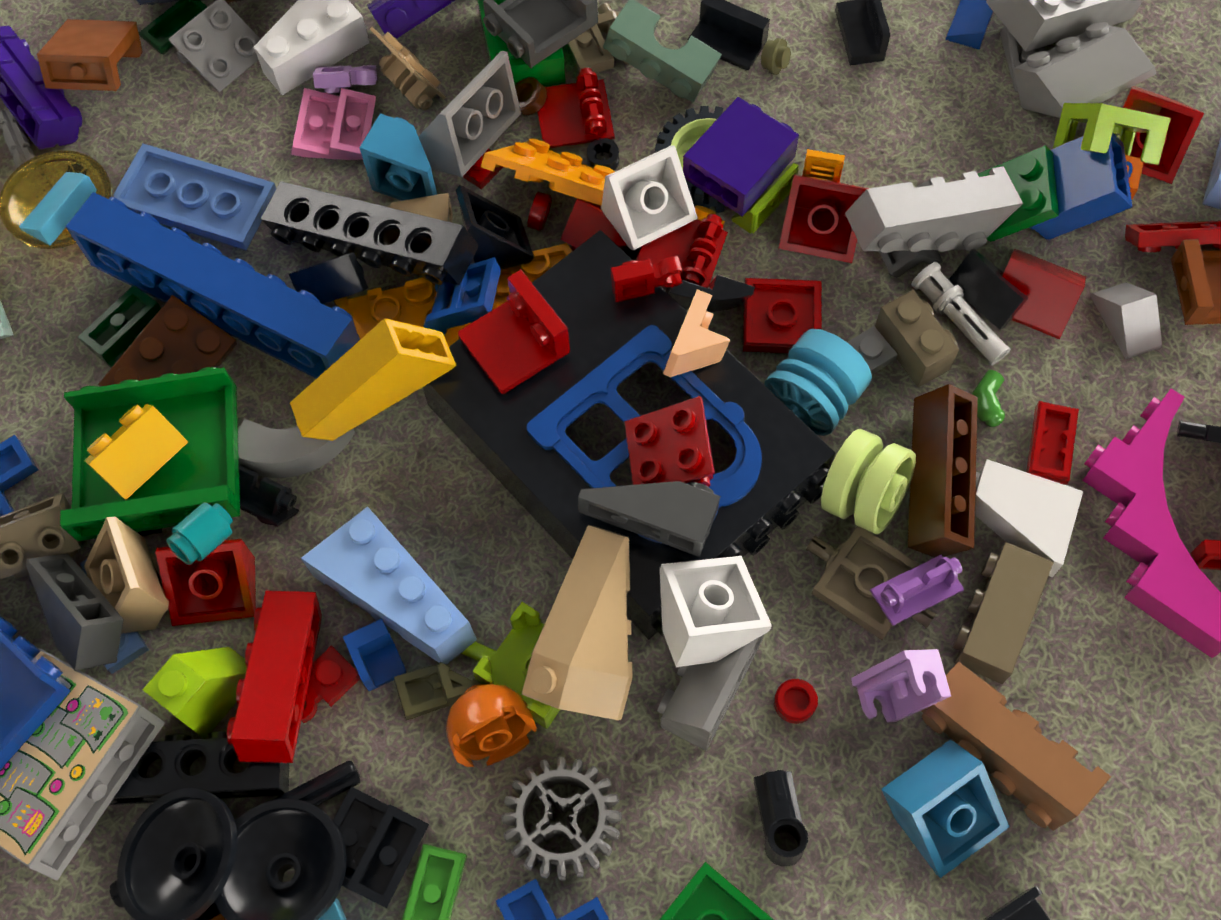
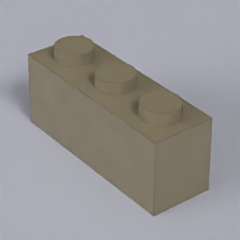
M1008 542L1004 543L998 554L990 552L981 572V575L988 577L983 590L975 589L967 607V611L973 613L969 627L961 625L952 648L959 650L954 662L955 664L960 662L969 670L1000 684H1003L1012 675L1052 569L1053 561Z

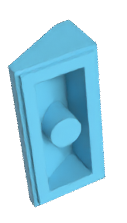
M65 172L19 226L20 230L51 246L90 195L97 191L90 177L82 173Z

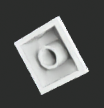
M742 556L661 565L662 631L676 667L717 662L770 631L772 627Z

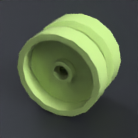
M863 429L853 431L841 446L828 471L821 496V508L843 520L854 514V521L858 527L876 535L880 534L894 518L907 493L915 469L916 454L912 450L895 443L883 449V442L879 436Z

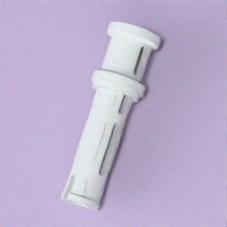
M938 262L931 263L914 278L911 286L915 290L920 289L934 304L933 310L941 315L945 313L993 366L1010 352L1011 348L1006 346L963 299V289L959 285L954 286L940 271V264Z

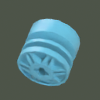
M809 329L802 334L789 350L788 358L776 366V371L768 376L764 385L816 435L826 436L831 434L837 427L839 420L845 417L848 406L855 403L871 382L872 375L864 358L849 343L835 334L822 329Z

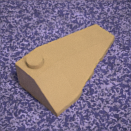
M592 525L587 526L532 652L522 695L557 709L613 720H622L633 678L632 662H628V635H632L631 620H627L626 594L630 591L629 537Z

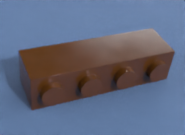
M951 384L915 397L913 408L912 451L916 454V464L910 482L908 548L934 558L939 555L945 557L974 549L978 397Z

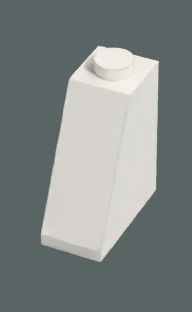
M986 459L980 472H976L975 516L1004 541L1053 561L1054 563L1049 574L1050 577H1053L1064 563L1083 491Z

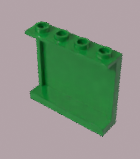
M206 367L198 372L185 374L167 373L159 378L140 381L129 379L119 384L101 387L85 386L80 390L64 392V398L74 408L72 509L60 510V526L76 541L96 539L107 517L118 518L136 532L174 527L203 502L211 506L215 503L219 504L229 513L231 518L240 516L237 386L225 368ZM137 404L141 408L146 404L153 405L182 434L188 443L125 500L84 461L91 455L87 449L101 435L106 433L111 437L123 425L119 422V419Z

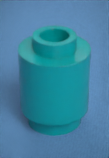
M203 502L171 530L172 535L166 542L180 560L187 565H191L196 560L202 561L232 535L233 531L230 524L233 520L229 513L219 504L215 503L211 506Z

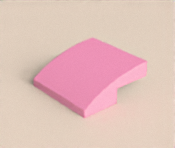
M304 88L291 155L306 158L362 160L360 146L371 129L376 96L341 88L340 96Z

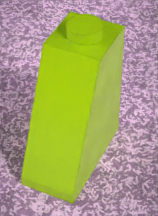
M230 647L173 654L142 690L199 736L206 739L208 733L212 732L237 702V684L240 679H245L247 671L245 658Z

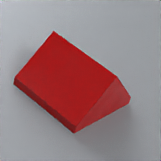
M794 174L778 249L852 263L857 238L845 212L869 188Z
M1014 248L1002 277L1025 294L1028 300L1011 320L1060 339L1083 292L1086 276Z
M242 539L225 540L202 561L196 560L191 565H187L180 560L170 547H161L155 550L165 597L169 601L168 610L172 626L254 617L256 610L255 557Z

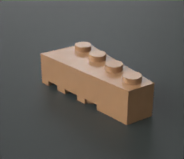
M960 662L946 674L951 697L921 710L923 712V721L932 730L939 734L945 732L958 745L982 761L986 771L991 774L989 777L991 783L1007 796L1013 794L1026 806L1024 808L1026 815L1042 828L1048 826L1054 831L1076 818L1112 777L1098 766L1091 772L1077 762L1075 757L1078 755V751L1064 740L1060 743L1048 740L1042 735L1039 721L1027 712L1017 709L1011 712L1005 707L1007 700L1003 694Z

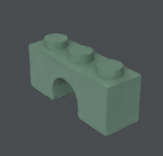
M628 0L610 26L603 48L609 51L616 59L623 60L640 70L645 77L654 79L666 86L676 96L694 103L713 74L722 54L692 35L687 43L679 49L663 47L654 36L661 16L635 0Z

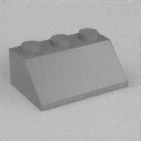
M1107 22L1092 24L1086 28V32L1076 37L1064 38L1057 42L1056 47L1048 51L1034 53L1027 57L1026 62L1013 68L1021 107L1057 118L1061 117L1064 103H1101L1156 75L1155 66L1125 28L1109 26Z
M501 51L418 136L431 169L463 177L521 114L508 52Z
M764 635L717 662L679 667L677 675L681 676L682 679L677 689L673 691L668 688L657 709V712L663 714L660 727L707 751L763 641Z

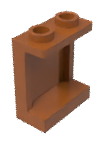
M67 19L37 53L45 89L117 91L121 86L117 63L122 57L139 58L143 51L137 22Z
M1198 239L1183 240L1172 256L1171 263L1185 325L1221 324V250L1201 251Z

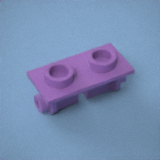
M939 555L871 588L870 592L891 625L894 626L964 591L963 586L957 579L958 574L962 572V566L955 557L949 559Z

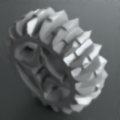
M558 757L556 770H550L546 759L541 760L540 767L543 773L536 776L533 769L528 767L524 770V773L530 783L527 786L518 780H514L512 783L513 789L520 794V797L506 796L504 799L507 807L516 810L501 816L503 824L516 825V827L504 833V838L506 842L520 840L511 850L515 858L521 857L527 852L530 853L524 862V867L528 871H531L538 861L542 862L540 868V876L542 878H548L552 866H557L558 879L565 881L567 877L566 866L571 865L574 866L576 876L578 878L583 877L584 870L580 862L587 859L593 869L599 868L600 862L594 852L598 850L603 855L610 856L612 848L603 841L604 838L611 840L619 839V830L608 826V823L620 822L622 820V813L616 810H607L619 803V797L617 794L603 796L611 787V781L605 778L595 784L594 781L599 773L598 768L595 766L589 768L586 774L582 775L583 761L581 759H576L573 762L572 770L566 769L565 757ZM555 784H571L582 788L585 792L581 795L577 793L570 798H560L548 787ZM537 795L545 807V814L541 821L536 824L537 828L530 834H527V810L531 801ZM549 801L553 803L556 809H560L563 813L569 810L574 812L573 815H569V819L575 835L571 833L567 826L564 827L560 822L550 825V821L555 820ZM595 802L599 810L598 825L590 840L587 841L578 827V821L587 811V807ZM554 837H563L576 850L568 853H552L537 845L542 841L547 842Z

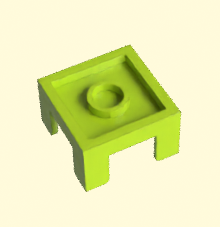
M1064 103L1053 148L1074 140L1078 122L1086 123L1081 150L1107 153L1112 133H1114L1123 142L1125 155L1130 156L1136 132L1147 133L1141 162L1159 165L1171 118L1103 103Z
M521 602L510 618L512 629L492 658L489 660V657L484 655L472 672L475 679L480 681L481 684L505 685L520 694L525 700L534 721L548 729L560 709L522 695L532 652L545 624L541 622L538 611Z

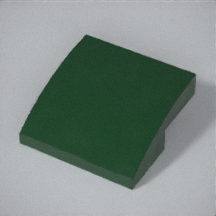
M133 285L87 327L78 338L112 368L159 312L161 307L158 302Z

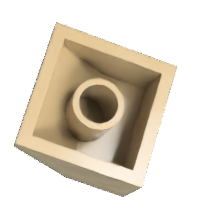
M107 517L84 564L87 576L124 619L121 634L156 629L169 606V601L165 597L164 589L161 587L157 576L156 558L152 553H149L143 536L118 518Z

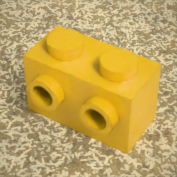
M138 404L135 405L119 419V422L123 425L111 437L106 433L101 435L87 449L91 455L84 461L125 500L188 443L182 434L153 405L146 404L143 408Z

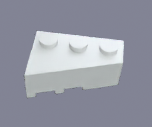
M297 0L254 46L264 75L280 94L284 95L312 78L316 67L334 65L369 44L363 16L349 0Z

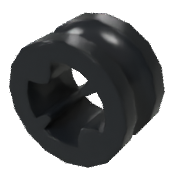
M599 138L592 141L587 147L588 166L594 168L595 165H601L616 170L619 165V148L614 141L607 138ZM603 152L609 154V159L605 160V157H603V161L598 160L596 154L601 153V156H603Z

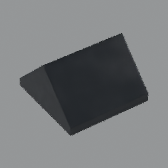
M459 185L456 189L463 225L479 244L473 257L474 263L495 257L501 270L530 263L534 255L521 217Z

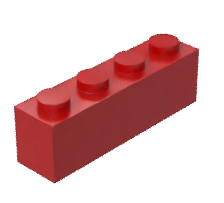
M265 591L262 607H257L255 610L254 630L256 633L254 641L247 644L245 651L247 671L245 679L238 681L236 689L238 709L236 717H231L227 726V741L229 744H233L239 762L293 763L322 620L316 592Z

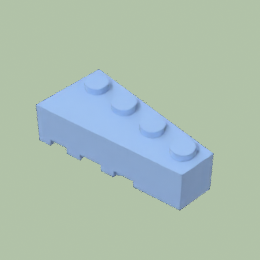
M368 506L301 557L314 578L324 585L327 584L350 603H354L368 612L375 620L383 619L386 626L400 634L403 639L438 663L442 662L447 665L477 640L469 621Z

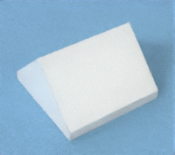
M671 145L605 176L601 210L631 250H635L698 219L675 146Z

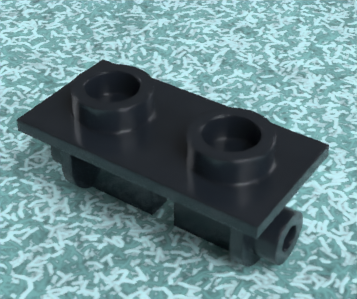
M239 464L241 510L257 517L260 522L278 527L298 513L299 510L293 507L297 497L292 494V489L267 477L261 479L260 486L257 488L258 473Z

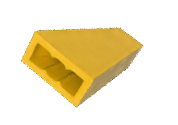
M384 318L290 402L302 437L333 441L451 371L457 365L443 332Z

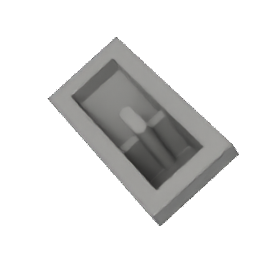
M1124 282L1090 295L1125 359L1161 348L1162 338L1157 294Z

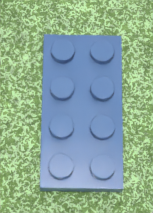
M143 143L112 197L119 199L130 210L138 214L141 212L150 214L160 224L176 227L182 231L247 250L262 222L261 217L277 188L274 182Z

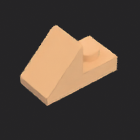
M697 289L663 375L673 377L716 364L722 360L730 339L708 330L714 315L706 311L712 295Z

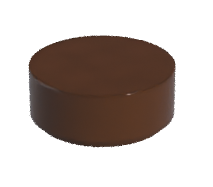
M528 77L515 85L522 115H533L543 107L547 98V91L537 79Z

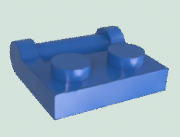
M495 257L470 264L460 286L448 282H443L442 285L435 284L434 288L437 292L432 312L425 319L423 328L443 332L445 336L447 329L472 323L492 311L501 272Z

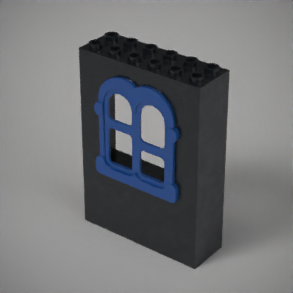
M600 230L532 282L567 326L570 353L510 391L502 394L459 339L449 347L457 366L424 386L423 390L428 406L572 559L588 525L629 537L630 591L626 594L627 618L649 640L657 632L661 636L664 635L662 631L660 589L661 565L735 556L744 557L748 552L752 556L757 554L769 542L770 538L767 535L778 526L782 530L788 527L799 515L797 509L806 501L813 504L822 496L823 486L833 463L835 452L726 349L720 362L670 377L689 397H702L706 420L715 421L729 434L736 446L737 453L731 466L720 473H715L713 479L710 480L709 488L713 490L714 494L721 497L717 514L700 557L578 512V495L581 489L616 486L611 481L610 475L629 459L626 438L600 460H591L566 435V428L597 403L605 404L623 423L624 421L641 416L618 394L617 387L648 362L657 364L664 371L687 315V311L660 286L655 287L654 294L616 302L612 290L611 268L620 266L622 263L632 259Z

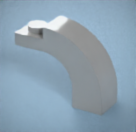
M244 418L238 429L239 464L258 473V476L287 478L299 476L316 470L335 458L350 442L355 431L352 429L337 439L329 441L302 437L298 426L287 429H274Z

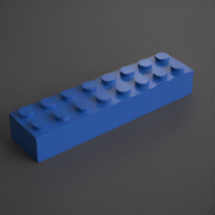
M93 192L65 226L93 267L131 286L134 285L141 291L165 303L174 295L232 337L316 379L360 340L353 317L344 309L337 306L330 308L320 303L314 295L305 290L297 292L287 287L275 275L268 274L264 276L256 272L250 264L242 259L236 258L232 260L223 256L213 245L209 243L201 245L191 240L185 232L176 227H172L170 230L160 225L150 214L146 212L138 214L130 210L122 201L115 197L107 199Z

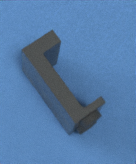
M494 0L483 1L485 12L483 21L487 30L493 36L498 35L506 43L510 53L517 59L521 58L530 68L598 23L597 0H506L500 5Z

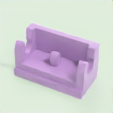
M938 649L904 650L851 678L853 686H857L864 714L869 719L877 716L873 703L874 698H876L882 705V713L887 723L902 720L951 697Z

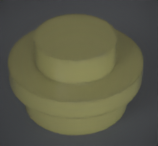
M776 38L774 41L768 40L763 47L761 65L764 69H768L770 74L778 75L781 69H786L790 62L791 49L787 46L785 39Z

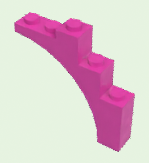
M1171 388L1161 401L1153 397L1140 415V417L1146 420L1141 429L1133 425L1122 441L1114 437L1106 449L1098 444L1084 463L1090 470L1082 481L1117 503L1105 520V523L1111 527L1103 539L1139 562L1126 580L1132 587L1124 598L1213 658L1221 652V592L1199 569L1181 541L1168 509L1163 481L1165 443L1171 422L1185 398Z

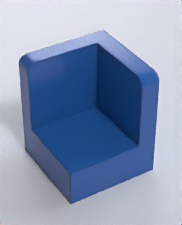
M383 619L343 636L358 674L369 692L393 681L395 676L407 672Z

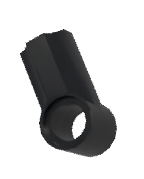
M782 770L766 772L753 779L765 836V852L774 864L789 867L801 859L808 843V833L802 824L792 772ZM779 833H789L796 839L798 847L792 851H783L775 844L774 837Z

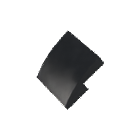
M717 275L711 281L708 288L682 280V284L668 287L666 292L682 308L688 311L698 289L712 295L706 311L717 312L740 307L753 295L755 287Z
M350 787L333 819L342 834L346 847V872L342 886L387 908L429 824L392 805H387Z

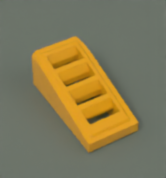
M807 149L803 176L840 182L845 155Z

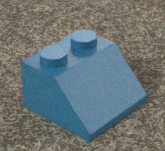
M380 113L360 146V152L372 190L401 201L437 195L431 166L414 125L403 118H392Z
M951 739L882 788L894 818L939 878H942L1009 828L983 762Z

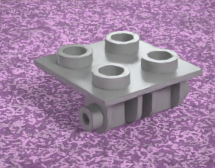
M216 0L168 40L178 50L176 56L183 64L190 62L217 92H221L258 61L254 46L261 39L225 0Z

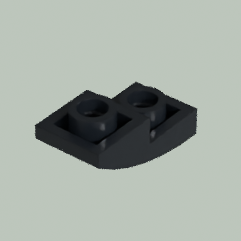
M972 249L949 280L954 286L959 285L963 289L964 297L998 329H1003L1028 300V297L1001 276L1004 273L977 250Z
M354 252L289 273L295 291L305 290L314 295L322 304L368 289L363 268L357 261Z

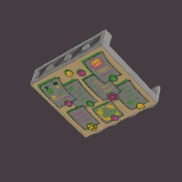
M38 648L40 652L36 658L39 660L43 656L56 665L63 672L58 679L71 692L0 770V848L28 868L57 881L165 724V721L136 702L79 670L75 671L71 665Z

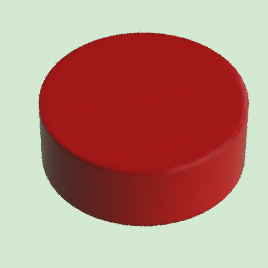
M539 191L536 193L528 217V228L538 231L543 230L552 204L551 195Z
M790 679L783 682L778 687L774 697V707L777 714L786 722L800 724L809 720L815 713L818 705V696L815 689L810 683L802 679Z

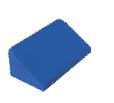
M961 0L946 40L979 50L993 15V10L988 6L986 0Z

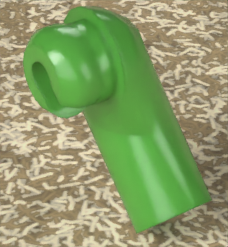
M988 370L972 393V395L978 397L977 417L989 427H996L1005 419V412L1001 409V404L995 395L1003 384L1004 378L995 370Z

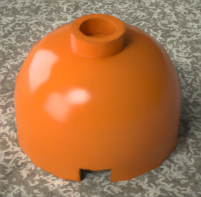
M477 684L468 688L450 708L446 724L447 738L457 763L466 767H474L472 760H481L490 756L486 762L487 766H490L517 754L529 744L530 741L527 734L531 729L534 733L537 729L523 697L505 685Z

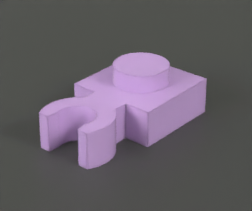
M376 65L316 67L313 73L314 88H324L325 93H340L341 88L345 89V87H351V85H375L377 81Z

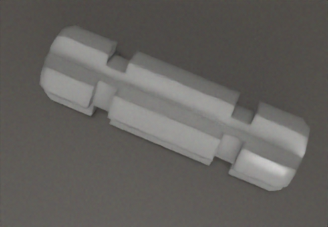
M8 109L0 110V129L4 132L2 134L10 154L14 157L13 161L16 168L21 171L31 167L34 168L36 165L35 155L29 147L30 143L25 131Z

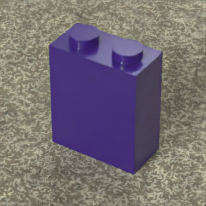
M737 97L683 156L685 179L743 217L795 158L799 134L794 132L789 125L780 123L765 114L757 105L749 104L740 97Z

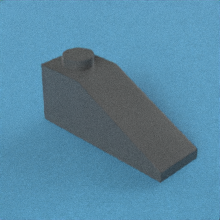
M680 481L581 489L578 495V512L700 557L717 514L721 496L714 494L713 490L706 485L696 482L686 484Z
M66 553L27 559L26 567L55 645L72 668L76 671L116 663L124 619L72 557Z

